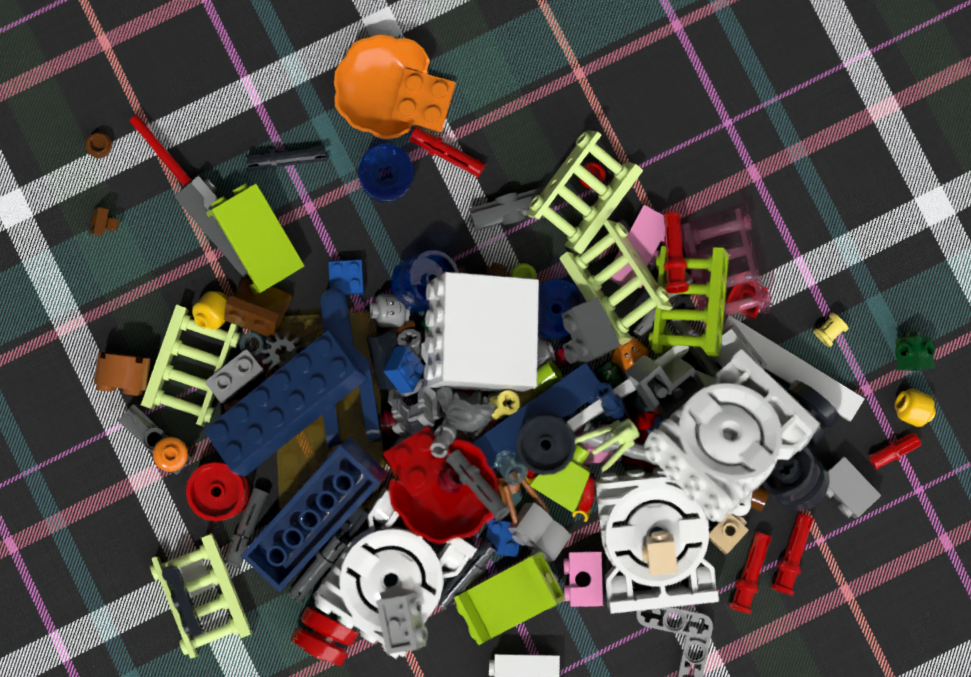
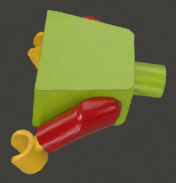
M576 444L572 461L564 470L556 474L540 475L531 472L527 468L522 470L531 487L573 512L574 518L577 513H582L585 516L584 522L588 520L595 499V480L590 475L592 470L583 464L590 453L587 448Z

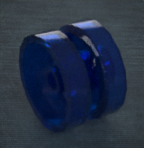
M428 250L402 259L395 267L392 276V289L396 299L412 312L428 311L427 285L430 284L431 280L446 272L459 273L456 263L449 255L439 250Z
M561 279L548 280L538 286V337L553 341L570 335L564 327L562 314L571 308L585 303L584 296L577 286ZM555 305L558 308V311H556L558 314L553 313L551 307Z

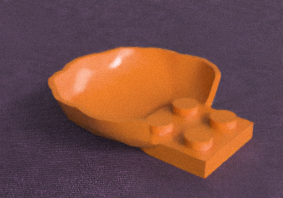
M378 34L354 42L349 48L346 57L339 63L334 77L336 90L335 107L353 128L363 132H370L378 138H398L409 132L412 126L442 134L456 82L428 75L429 57L425 50L415 41L406 38L396 39L392 36Z

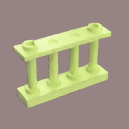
M591 130L582 133L576 141L577 146L542 193L532 199L529 204L530 209L526 213L529 217L538 220L542 215L568 236V241L564 246L578 254L583 253L603 223L608 219L643 171L638 165L625 162V164H619L596 144L601 134ZM588 152L614 172V179L609 185L605 186L580 165ZM573 173L599 194V199L594 206L587 205L565 186V183ZM557 194L583 214L584 219L578 227L574 228L549 207Z
M606 220L603 224L609 231V234L582 255L566 252L559 259L587 302L597 297L599 298L620 345H623L632 340L628 333L629 327L656 306L659 309L668 311L673 307L668 301L670 299L668 292L657 284L627 238V229L620 222ZM616 242L623 254L596 276L591 275L587 269L588 263ZM629 263L637 276L610 297L604 296L601 291L602 284ZM643 284L651 297L623 319L619 318L614 311L616 309L615 305Z
M176 305L141 405L155 410L156 405L160 406L163 404L199 416L196 424L204 427L206 422L210 423L215 408L211 406L215 395L205 383V379L173 369L174 366L170 365L174 355L178 356V354L211 364L216 366L215 374L226 365L232 347L236 348L239 343L241 333L237 332L239 327L232 323L229 331L219 328L217 330L200 328L195 323V320L191 319V316L188 315L189 310L187 308ZM189 329L225 341L220 356L182 344V341L179 340L182 330L186 331ZM172 379L207 391L203 406L165 394V391L162 390L164 381Z
M213 534L201 538L203 544L200 545L199 549L165 563L161 562L160 557L151 558L153 565H150L152 575L155 580L160 579L183 638L179 640L184 655L189 654L190 659L198 656L197 647L231 633H234V635L239 634L240 638L253 634ZM203 558L205 560L210 559L213 569L209 570L210 573L186 582V587L190 593L212 583L215 585L219 584L223 594L219 595L220 598L196 607V612L200 618L224 608L225 610H230L233 619H230L228 624L210 630L198 637L191 638L190 634L186 635L181 624V619H184L181 610H176L173 604L171 594H174L170 582L163 579L162 571L167 566L181 568Z

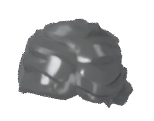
M447 386L442 387L436 392V397L441 408L446 413L448 422L456 429L476 431L483 428L492 419V414L495 412L494 404L487 401L486 396L482 399L481 390L474 392L470 398L465 392L452 394L451 388Z

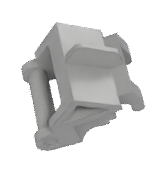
M425 378L418 381L414 392L400 394L396 387L389 391L388 402L392 405L393 418L397 420V424L392 425V428L403 439L416 434L427 426L435 435L433 428L435 421L446 415L436 397V392L440 389L427 387V380ZM418 392L417 404L407 406L403 402V398Z

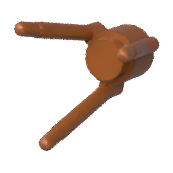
M506 467L496 473L495 476L498 480L501 500L510 508L509 512L514 524L518 523L511 495L520 490L519 486L521 483L537 504L549 513L548 507L530 486L523 471L516 472L514 467Z

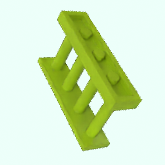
M661 246V253L656 257V269L659 270L658 285L665 289L667 272L664 270L663 265L667 260L666 246ZM713 247V255L709 256V258H683L687 262L688 268L708 269L711 272L710 281H707L706 284H689L688 291L678 293L706 295V297H709L708 307H705L704 310L670 309L668 311L659 309L656 306L654 331L649 334V346L658 356L663 355L664 345L702 347L710 358H720L729 254L724 248ZM666 319L704 321V323H707L706 333H703L702 336L665 335Z

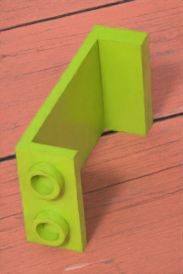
M245 183L233 190L235 196L226 200L223 196L211 203L210 205L213 209L206 212L208 217L214 215L253 281V284L249 285L255 295L304 267V264L257 184L248 187Z
M539 552L454 597L458 612L465 618L469 626L468 630L471 637L480 645L566 600V597L542 552Z

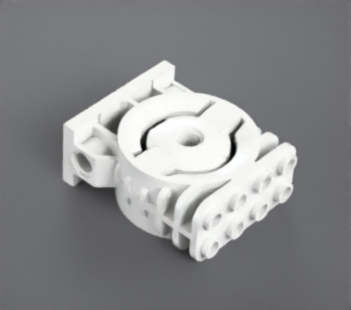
M741 349L733 356L731 362L716 374L711 386L693 395L680 410H676L671 415L670 419H666L659 429H655L650 433L645 443V455L649 461L654 464L657 463L664 470L666 477L671 482L677 483L684 490V494L689 500L700 505L703 508L704 514L710 520L722 522L730 512L734 511L742 501H745L751 492L758 488L770 475L777 459L789 460L798 450L801 451L808 444L820 424ZM696 423L699 425L698 431H697L698 443H697L696 437H695V424H696ZM723 434L731 435L733 440L726 439ZM760 438L763 443V447L759 445Z
M661 467L653 468L652 473H644L642 469L626 471L627 475L618 476L615 472L600 474V479L595 480V486L597 490L601 538L606 555L613 565L605 575L607 606L610 612L619 613L719 602L714 567L703 558L709 541L708 517L704 514L703 508L696 502L689 500L684 494V490L677 483L671 482ZM653 499L672 502L680 507L685 514H696V517L682 518L669 505L650 503L638 508L629 518L627 525L612 526L613 522L625 520L631 510L640 503ZM654 527H661L668 534H673L676 557L683 551L686 543H695L694 547L688 548L684 556L677 561L678 573L651 576L648 567L638 564L628 554L617 556L614 551L631 549L632 553L643 561L641 546L646 545V536H649L650 530ZM700 563H703L705 565V567L698 566ZM619 570L623 573V576L615 575ZM688 576V587L665 588L666 585L677 583ZM632 580L644 585L655 586L653 590L633 592Z
M383 487L367 515L369 529L363 531L350 541L336 563L331 567L328 575L323 579L318 590L313 594V597L316 599L314 602L316 607L327 614L331 611L338 614L339 622L350 629L356 626L360 629L359 632L362 637L373 644L376 640L382 643L381 647L386 652L379 613L374 612L363 603L357 592L356 578L346 573L347 567L360 574L361 590L365 598L375 607H377V600L416 592L417 598L420 599L422 604L421 618L424 625L441 597L444 583L443 578L458 576L468 559L472 558L477 549L462 538L446 542L436 556L431 547L422 539L423 537L414 534L408 529L392 526L398 514L390 504L389 490ZM373 519L380 523L381 526L374 527ZM367 543L374 549L389 545L408 549L421 561L425 571L426 583L431 586V590L428 591L421 586L419 567L408 554L394 549L382 550L372 554L361 546ZM445 566L449 570L442 572L441 567ZM388 573H394L398 577L397 583L392 587H387L383 583L384 576ZM405 651L389 655L397 659L399 655L404 657L407 652Z

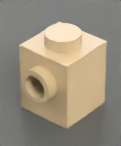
M728 514L722 522H718L709 531V540L724 554H728L749 531L745 527L747 522L741 516Z
M658 531L652 533L651 536H646V545L641 546L643 562H648L650 576L678 573L673 534Z

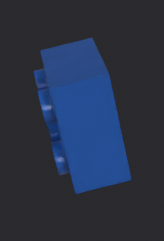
M362 260L329 262L330 288L340 289L345 296L364 295Z
M409 345L395 347L384 369V373L400 394L414 392L425 367Z
M491 520L488 524L486 539L498 548V552L495 553L497 555L518 557L519 543L512 538L513 534L508 529L512 522Z

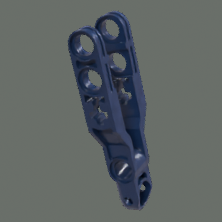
M338 288L326 289L320 297L324 333L329 330L340 337L368 377L359 385L368 442L381 440L371 367L369 361L354 347L346 296ZM334 405L323 414L328 448L341 444L338 428L339 422Z

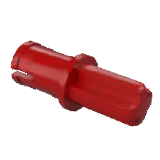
M911 433L894 443L892 441L888 442V446L873 454H869L868 457L875 470L895 459L897 461L901 460V456L920 447L921 441L915 433Z

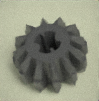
M286 331L284 340L281 339L278 332L275 333L277 340L275 343L269 338L266 339L271 349L262 348L261 352L270 355L262 359L264 364L273 362L268 368L269 372H274L277 367H279V370L298 355V352L306 348L304 344L296 346L300 341V337L295 336L290 342L291 334ZM282 348H287V351L291 354L289 359L285 357V361H282L281 357L277 355L279 350L283 352Z

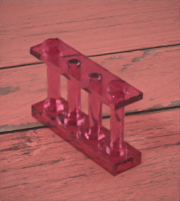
M740 208L735 209L737 220L702 230L694 229L690 223L681 225L682 241L687 258H709L713 254L706 256L704 253L700 254L698 244H701L702 240L740 230L743 245L727 249L726 251L729 254V260L746 255L750 270L727 276L726 288L753 280L757 296L725 304L724 315L757 306L760 307L762 313H770L768 306L772 305L769 291H764L749 234V230L752 229L749 214L744 215ZM690 268L693 284H706L707 281H710V279L706 278L705 269ZM696 294L699 308L704 310L705 307H708L709 297Z

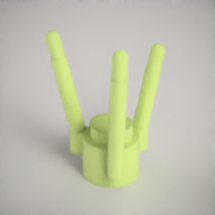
M626 419L623 422L617 420L611 425L580 435L575 438V443L614 430L611 432L612 437L592 450L593 454H597L615 442L619 446L623 444L602 467V471H606L627 449L635 445L633 440L639 437L638 430L630 419Z

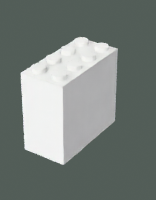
M447 272L431 280L426 289L429 310L426 313L425 323L429 327V337L425 340L428 364L424 368V378L427 380V387L442 388L447 386L451 389L495 392L509 390L514 393H521L537 387L539 280Z

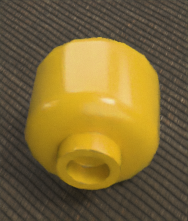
M206 292L193 306L192 313L195 323L203 329L217 330L226 322L224 316L228 297L221 292Z
M915 388L901 392L897 396L894 405L898 418L916 427H921L930 422L936 413L933 398Z

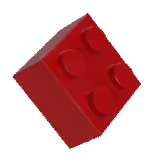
M738 275L725 302V307L754 320L769 289Z

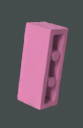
M644 205L627 238L646 267L648 263L654 265L657 255L660 254L657 247L660 241L665 242V224L662 214ZM619 250L614 261L623 254L621 250ZM628 263L610 277L609 280L624 286L637 275Z

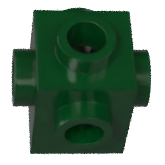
M922 332L905 333L906 338L895 339L897 371L935 369L933 337H923Z

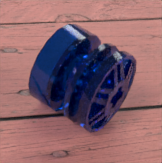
M379 144L369 149L362 157L358 167L359 183L363 191L371 199L381 203L394 202L403 198L410 190L413 182V163L409 155L400 147L392 144ZM387 168L390 169V175L393 178H387L385 181H382L379 172L381 170L386 171Z

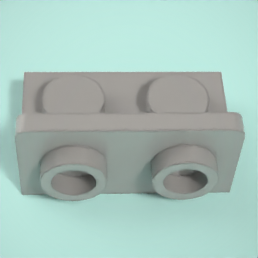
M244 350L208 378L205 383L224 405V403L231 400L263 375L265 371L250 352Z
M416 592L376 601L387 654L417 650L427 645V629L423 625L421 618L422 604L420 599L417 598Z

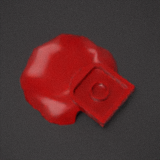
M427 426L384 452L382 457L397 478V481L391 479L388 491L393 510L403 518L405 524L414 534L424 537L428 541L440 544L475 534L483 526L486 519L492 515L467 484H462L459 492L456 494L446 493L439 487L438 473L443 469L453 468L446 461L448 456L455 450H460L472 466H477L480 470L479 474L497 495L498 480L493 470L488 466L484 453L470 442L454 440L444 457L434 456L432 454L433 450L430 451V447L436 437Z

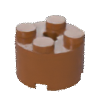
M97 352L93 383L97 385L96 390L112 392L116 391L117 388H123V394H143V390L147 389L151 358H143L142 362V357L116 353L106 354L105 356L106 352Z

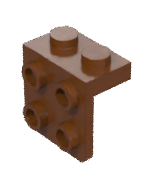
M244 278L235 297L229 296L226 302L224 320L274 339L275 333L291 303L292 296L290 293L274 287H269L263 292L254 295L249 285L253 284V281L250 278Z

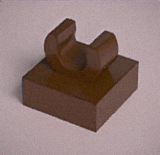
M100 207L93 209L89 235L101 237L104 235L105 230L115 232V230H118L119 220L107 218L109 209Z

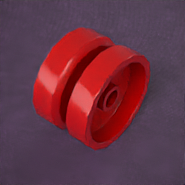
M213 462L199 467L188 480L186 489L188 504L194 513L210 521H221L236 517L244 511L251 493L248 477H242L231 472L225 462ZM220 488L221 495H216L215 489Z
M307 606L301 620L314 630L311 632L302 627L295 628L290 641L302 647L305 652L323 661L327 660L342 667L348 654L346 650L336 645L335 642L338 641L347 646L353 645L359 632Z

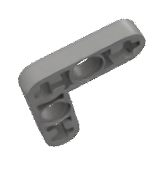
M672 607L651 609L652 613L659 615L660 609L665 610L662 617V626H658V619L652 618L649 620V623H646L645 617L641 616V611L646 610H637L636 618L641 625L686 635L677 677L688 675L690 667H684L685 661L691 664H700L699 670L694 668L693 676L703 677L713 630L711 619L704 614ZM673 612L678 613L682 618V623L677 628H671L667 624V617ZM686 615H691L689 621L699 622L700 618L704 619V624L708 625L707 630H702L701 634H698L697 628L688 626V632L683 631L687 623ZM697 644L702 648L703 653L698 660L690 659L687 654L688 648L691 645Z

